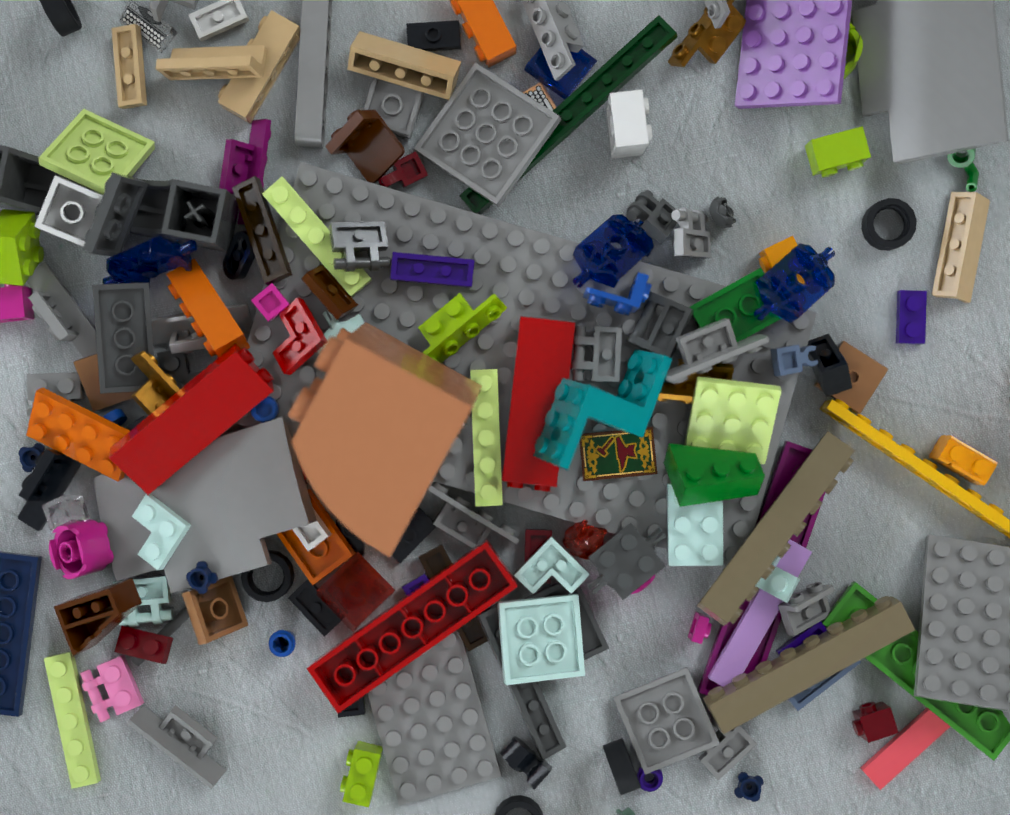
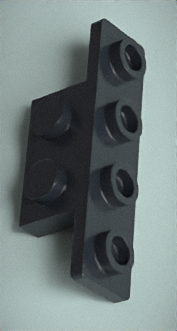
M46 449L37 457L36 467L22 482V490L18 495L27 501L18 515V519L36 531L43 529L82 464L54 449Z

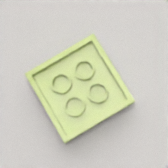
M83 109L41 154L39 165L104 195L105 183L111 177L112 172L132 177L155 150V142Z
M697 376L684 445L755 453L760 464H765L781 395L780 386Z

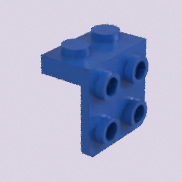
M638 272L633 279L628 298L586 287L583 298L588 299L587 304L599 308H603V305L614 307V312L629 316L631 312L635 313L640 308L641 302L644 303L648 299L652 284L647 283L649 275Z

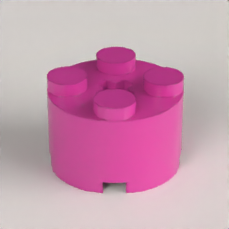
M88 519L58 526L52 532L56 534L54 539L49 541L50 558L55 569H61L65 573L62 576L66 579H74L102 571L108 564L113 562L114 555L110 549L107 536L108 529L103 522L98 523Z

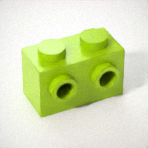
M863 126L815 138L805 145L812 175L821 174L822 178L838 173V169L847 167L848 171L859 169L864 166L863 163L871 158Z
M358 741L354 750L349 749L346 766H350L348 776H343L340 792L344 793L342 802L369 808L382 757V746Z

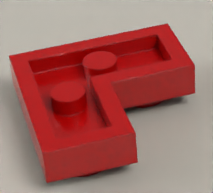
M296 298L279 314L290 337L272 352L281 370L287 375H292L327 342L307 304L301 298Z

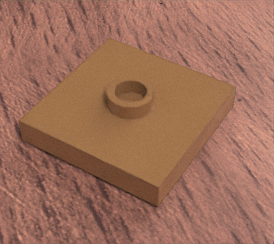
M841 341L838 349L848 363L852 388L830 397L845 402L849 409L857 414H861L887 373L888 368L847 342ZM816 381L813 386L823 391L819 383Z
M97 354L73 362L93 412L132 399L130 396L136 392L100 394Z

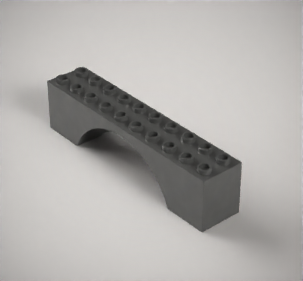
M0 145V208L35 212V215H39L54 176H60L69 181L72 180L40 166L38 156ZM175 179L167 181L143 180L148 183V186L129 233L227 252L233 239L239 211L236 198L228 190Z

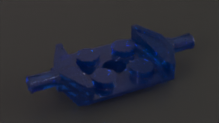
M623 214L612 215L577 245L573 256L582 272L573 279L574 285L581 288L587 281L593 280L615 288L619 280L645 256L649 257L654 248L652 238L641 228L644 222L641 220L639 222L629 221ZM616 242L620 244L622 248H615L611 245V243Z
M162 236L147 240L107 258L106 271L110 276L103 278L102 283L149 282L150 288V278H155L166 271L174 270L178 266L185 268L186 271H191L192 258L190 253L197 251V243L189 240L180 245Z
M801 243L794 247L784 258L756 280L764 304L754 311V316L756 317L761 313L757 319L762 321L772 312L789 323L798 319L835 285V275L827 265L828 261L835 256V251L829 253L832 248L827 247L822 253L818 254L810 245ZM797 274L803 277L804 285L797 280Z

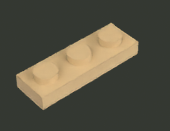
M132 24L112 28L118 107L128 109L146 106L147 96L141 27Z

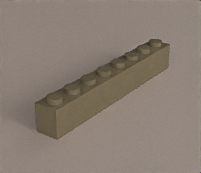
M829 431L824 434L697 604L700 609L723 626L729 621L732 624L735 623L743 612L739 608L745 599L750 602L758 592L759 588L755 585L761 577L764 580L769 577L775 568L772 562L777 556L782 558L791 547L787 543L793 534L796 537L799 536L807 525L803 520L809 513L814 515L823 502L819 500L824 492L829 494L836 486L838 481L834 478L839 471L845 473L854 460L850 457L855 451Z
M892 596L881 597L870 608L855 611L851 614V618L844 622L831 624L824 633L809 636L800 646L787 648L776 659L763 661L752 672L739 674L732 679L730 684L724 687L718 686L710 690L703 699L719 729L725 734L913 632L915 628L901 601Z

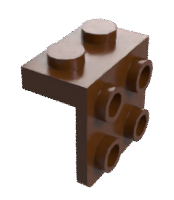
M358 109L347 117L348 121L342 128L337 129L331 135L332 139L325 147L331 155L347 153L367 182L377 183L402 157L405 149L375 109Z

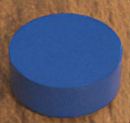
M267 396L251 409V414L259 422L264 423L274 420L279 414V404L273 397Z
M122 409L112 410L103 416L120 426L127 420V416Z

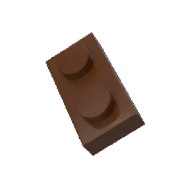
M323 264L308 271L302 277V280L337 320L351 313L358 306Z

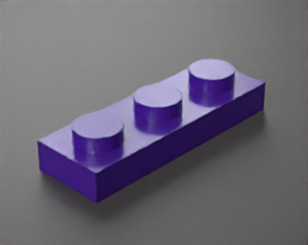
M393 252L390 280L472 288L475 260Z

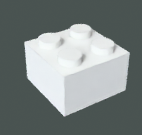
M642 89L609 94L606 104L611 159L643 155L646 148L649 147V141H652L651 124H646V114H649L648 98H643Z
M54 176L34 227L84 247L85 235L92 226L95 218V209L101 203L103 195L60 176Z

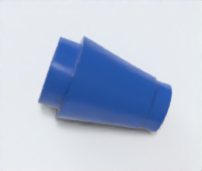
M276 631L269 639V649L278 657H286L295 649V635L291 631ZM282 637L288 640L289 644L284 643Z

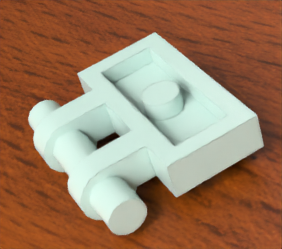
M166 575L133 579L142 602L139 606L150 605L151 612L139 613L137 607L119 626L139 627L142 623L153 622L154 625L163 624L164 621L173 620V610H163L161 603L172 601ZM120 580V581H117V582L114 581L113 584L118 583V582H121V581H124V580Z

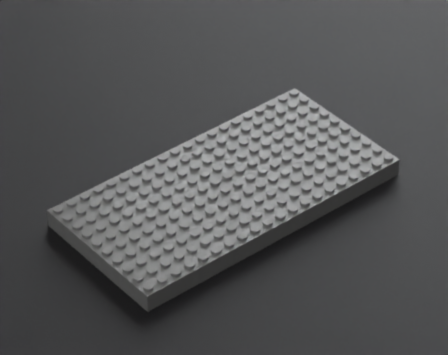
M300 162L293 186L297 194L328 229L331 222L385 221L388 248L386 251L378 252L379 257H389L390 266L389 268H379V271H369V268L364 269L372 281L352 297L358 306L351 313L338 319L339 322L347 321L361 314L365 322L412 348L424 352L431 345L418 327L459 293L466 299L473 310L492 294H496L506 305L507 309L501 313L498 319L489 323L476 337L471 338L455 354L442 362L443 365L469 379L470 370L497 369L502 475L520 316L575 322V326H586V337H594L595 326L622 328L619 383L591 381L592 370H584L583 381H576L617 396L618 387L624 379L628 369L629 358L633 355L634 350L647 351L628 343L626 340L630 333L633 334L648 301L641 302L640 308L635 313L631 312L629 316L614 312V307L603 305V308L587 304L588 299L583 298L586 287L628 298L633 279L639 272L649 275L647 283L652 284L650 292L687 307L726 287ZM283 219L279 236L293 275L274 285L289 303H292L296 298L304 299L324 334L330 328L325 317L322 315L323 312H328L327 308L302 280V277L308 271L322 265V263ZM354 252L355 258L368 257V252ZM393 252L474 259L472 288L390 280ZM782 302L780 303L787 316L755 333L768 336L769 342L761 345L762 349L753 353L743 352L737 355L736 360L726 363L733 364V381L780 386L781 395L766 463L760 464L765 478L758 495L723 500V566L725 567L755 528L799 376V372L774 376L770 349L790 345H799L800 348L807 346L816 317V312ZM657 306L643 339L648 341L663 307ZM257 308L247 341L250 348L247 350L255 358L253 362L260 369L264 367L272 375L274 391L268 396L273 397L278 402L279 414L276 419L285 416L291 438L293 439L301 424L288 417L294 402L305 386L309 388L317 376L324 379L327 373L315 367L319 356L317 351L292 375L284 374L272 352L290 337V334L279 315L271 322H268ZM691 317L683 335L699 329L693 317ZM574 345L572 349L571 361L574 360ZM585 346L584 361L592 362L593 346ZM678 346L673 354L669 370L677 367L678 359H682ZM570 369L569 380H572L573 370ZM671 399L657 401L647 427H653L658 474L583 481L579 442L569 469L559 467L557 487H551L550 492L534 490V485L524 484L523 489L507 487V482L502 481L503 502L612 534L619 533L632 523L637 531L646 538L658 530V528L667 536V483L671 482L663 462L669 443L684 445L692 404ZM251 410L236 422V424L246 427L263 423L253 418ZM471 410L465 420L467 425L460 429L432 481L475 493ZM588 418L582 434L615 431L617 429ZM667 537L655 546L667 549Z

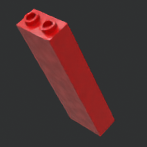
M520 316L502 481L507 482V487L523 489L524 484L534 485V490L550 492L551 487H557L559 466L533 455L535 443L541 436L545 426V417L548 411L551 410L555 400L556 388L561 384L562 378L569 380L575 322Z
M235 343L110 448L108 458L149 495L274 391L272 382L274 379L264 367L260 369L253 362L255 358L245 347L240 349Z

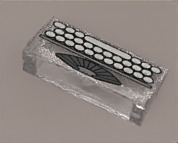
M127 1L119 21L125 26L132 24L140 26L142 39L160 53H163L176 36L177 31L162 18L160 22L155 21L152 11L140 1Z

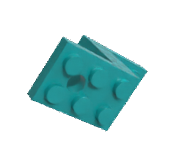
M635 349L633 355L629 358L628 369L618 387L617 396L587 384L562 378L561 384L556 388L555 400L551 410L548 411L545 417V426L542 434L535 443L533 456L568 470L588 418L643 438L672 358L662 354Z

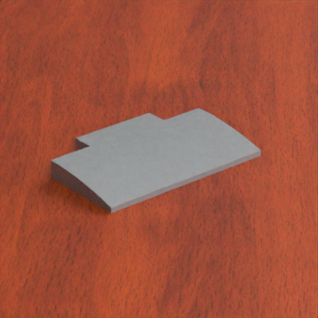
M877 0V4L852 11L853 25L863 40V50L857 62L862 115L868 117L888 112L893 162L905 164L1009 141L994 0Z
M285 416L216 438L150 493L191 524V527L164 567L171 593L191 588L186 575L195 569L196 564L200 561H205L208 564V568L218 575V580L269 565L272 562L264 537L317 521ZM104 474L93 477L100 519L107 526L110 549L114 555L111 564L116 582L156 570L138 555L150 536L151 531L132 517L146 493L126 474L119 482Z

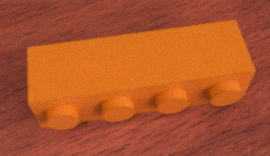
M450 0L455 14H461L465 22L462 24L467 38L473 37L477 45L474 47V51L480 62L485 61L489 68L516 54V44L493 0Z
M195 258L166 274L171 282L167 286L175 300L181 298L183 302L179 304L187 319L191 316L195 322L191 323V326L199 338L202 336L206 338L207 341L203 345L211 357L215 355L217 357L221 356L235 343L240 349L244 347L246 349L250 348L243 332Z

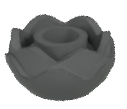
M716 197L709 207L714 223L721 228L733 227L732 224L736 223V219L733 218V209L727 205L726 198Z

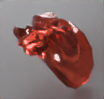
M583 520L575 523L565 531L562 542L573 556L590 560L589 556L603 545L604 536L608 532L605 528L587 525L588 520Z

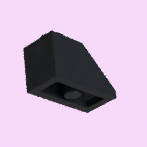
M826 334L809 340L807 346H816V350L810 351L808 358L810 361L818 360V364L812 366L817 382L826 397L851 389L852 383L848 363L831 336Z

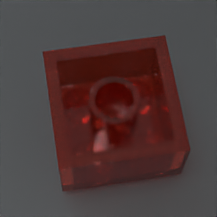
M357 552L318 588L316 595L354 633L393 595L395 589Z

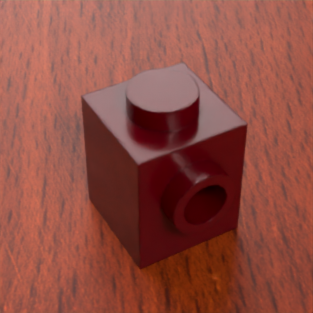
M874 702L864 703L859 706L858 710L852 711L855 718L852 721L854 731L858 737L861 736L868 743L899 733L891 708L884 702L876 704Z

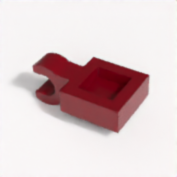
M415 151L399 159L392 166L394 171L381 177L378 182L381 186L389 187L400 181L402 187L405 188L428 176Z

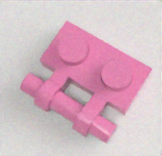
M124 654L96 666L100 674L96 678L93 677L90 669L80 673L83 680L82 688L84 692H88L93 704L90 707L93 714H97L100 722L110 718L107 711L108 707L113 706L116 715H119L144 703ZM101 684H104L109 696L105 700L102 699L97 687Z

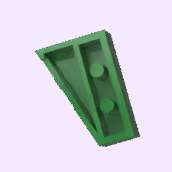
M669 443L663 462L680 507L758 495L765 478L755 453Z

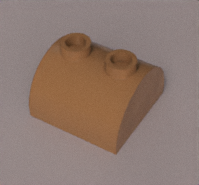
M232 576L219 579L216 583L211 584L208 587V591L204 594L198 593L193 588L181 593L199 645L209 643L249 626Z

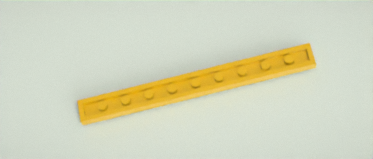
M831 399L823 403L819 410L1010 539V520L1003 516L1004 511L991 503L987 505L980 500L982 498L980 494L969 488L965 490L959 486L960 481L947 473L945 475L941 474L936 470L938 468L936 464L927 459L921 460L916 457L914 449L905 444L899 445L892 440L894 438L893 435L883 429L877 430L870 425L871 421L867 417L850 412L848 410L849 406L839 399H835V401Z

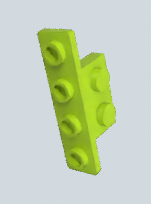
M459 293L418 327L431 345L422 353L442 363L449 356L455 354L471 338L476 337L489 323L498 319L501 313L507 309L506 305L496 294H492L473 310L466 299Z

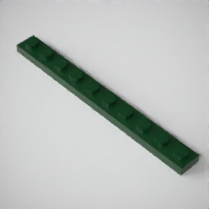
M660 15L553 110L554 113L560 116L561 121L520 179L608 100L610 93L620 90L678 37L677 32ZM469 187L459 195L474 213L480 215L493 204Z

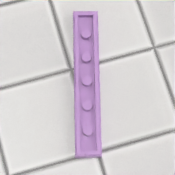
M789 539L788 543L791 547L780 558L776 567L798 578L812 552ZM759 588L708 675L710 680L724 687L730 684L735 676L744 673L779 611L778 605L784 601Z

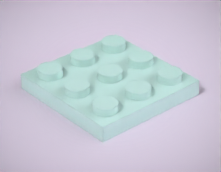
M578 594L497 602L503 680L505 685L585 676Z

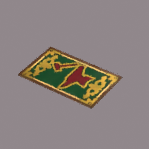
M653 427L646 428L643 438L620 430L585 433L580 437L583 481L658 474Z

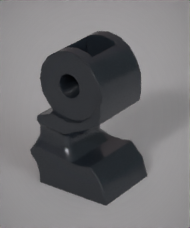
M516 736L512 738V742L506 749H502L500 752L501 756L509 763L508 765L513 770L524 772L527 775L526 781L534 790L552 770V766L545 759L539 758L535 751L531 750L526 743Z

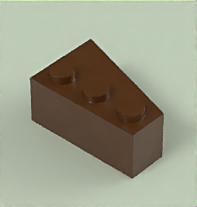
M130 578L78 595L54 606V609L74 657L97 645L142 602L134 581Z

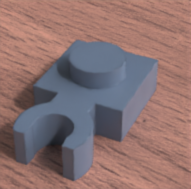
M790 345L770 349L774 376L803 372L802 366H815L818 364V360L810 361L808 358V353L816 350V346H803L800 348L799 345Z

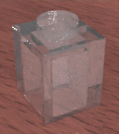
M62 495L42 505L50 530H54L58 526L90 519L83 496Z

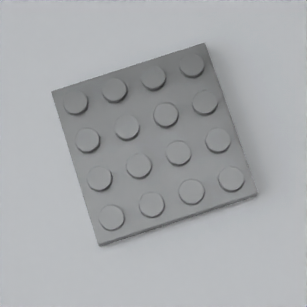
M475 62L450 97V100L447 101L417 143L414 150L500 207L560 123L561 118L553 111Z

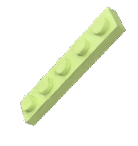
M283 176L262 193L351 297L372 281L364 269H355L354 272L334 269V258H344L343 252H332L329 229Z
M497 369L470 370V379L482 385L472 408L475 506L503 505L498 371Z
M71 651L44 658L71 788L96 784L101 781L75 656L73 657Z

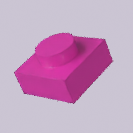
M273 283L251 300L268 322L275 319L290 304Z
M695 612L688 638L691 641L702 644L703 639L708 638L712 624L709 623L710 618L707 615Z

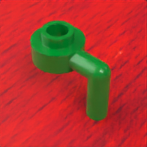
M976 148L966 150L967 152L947 154L948 162L954 167L964 168L968 175L966 190L969 192L976 191L979 179V172L973 163Z

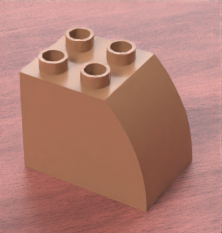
M365 322L352 333L342 328L336 337L331 336L327 340L315 363L316 368L327 373L325 378L322 379L317 376L309 388L305 386L302 389L288 417L301 423L292 439V444L300 465L315 492L346 528L368 545L390 557L472 410L482 385Z

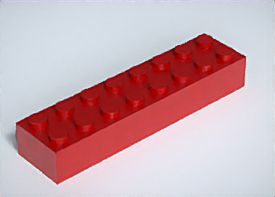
M486 539L313 661L307 667V670L339 714L517 588L518 582Z

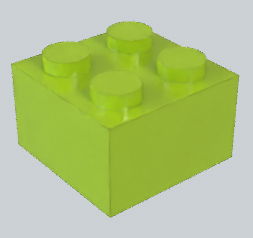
M2 209L0 212V284L23 286L28 278L33 275L38 264L43 261L44 249L40 246V229L34 227L36 223L35 212Z

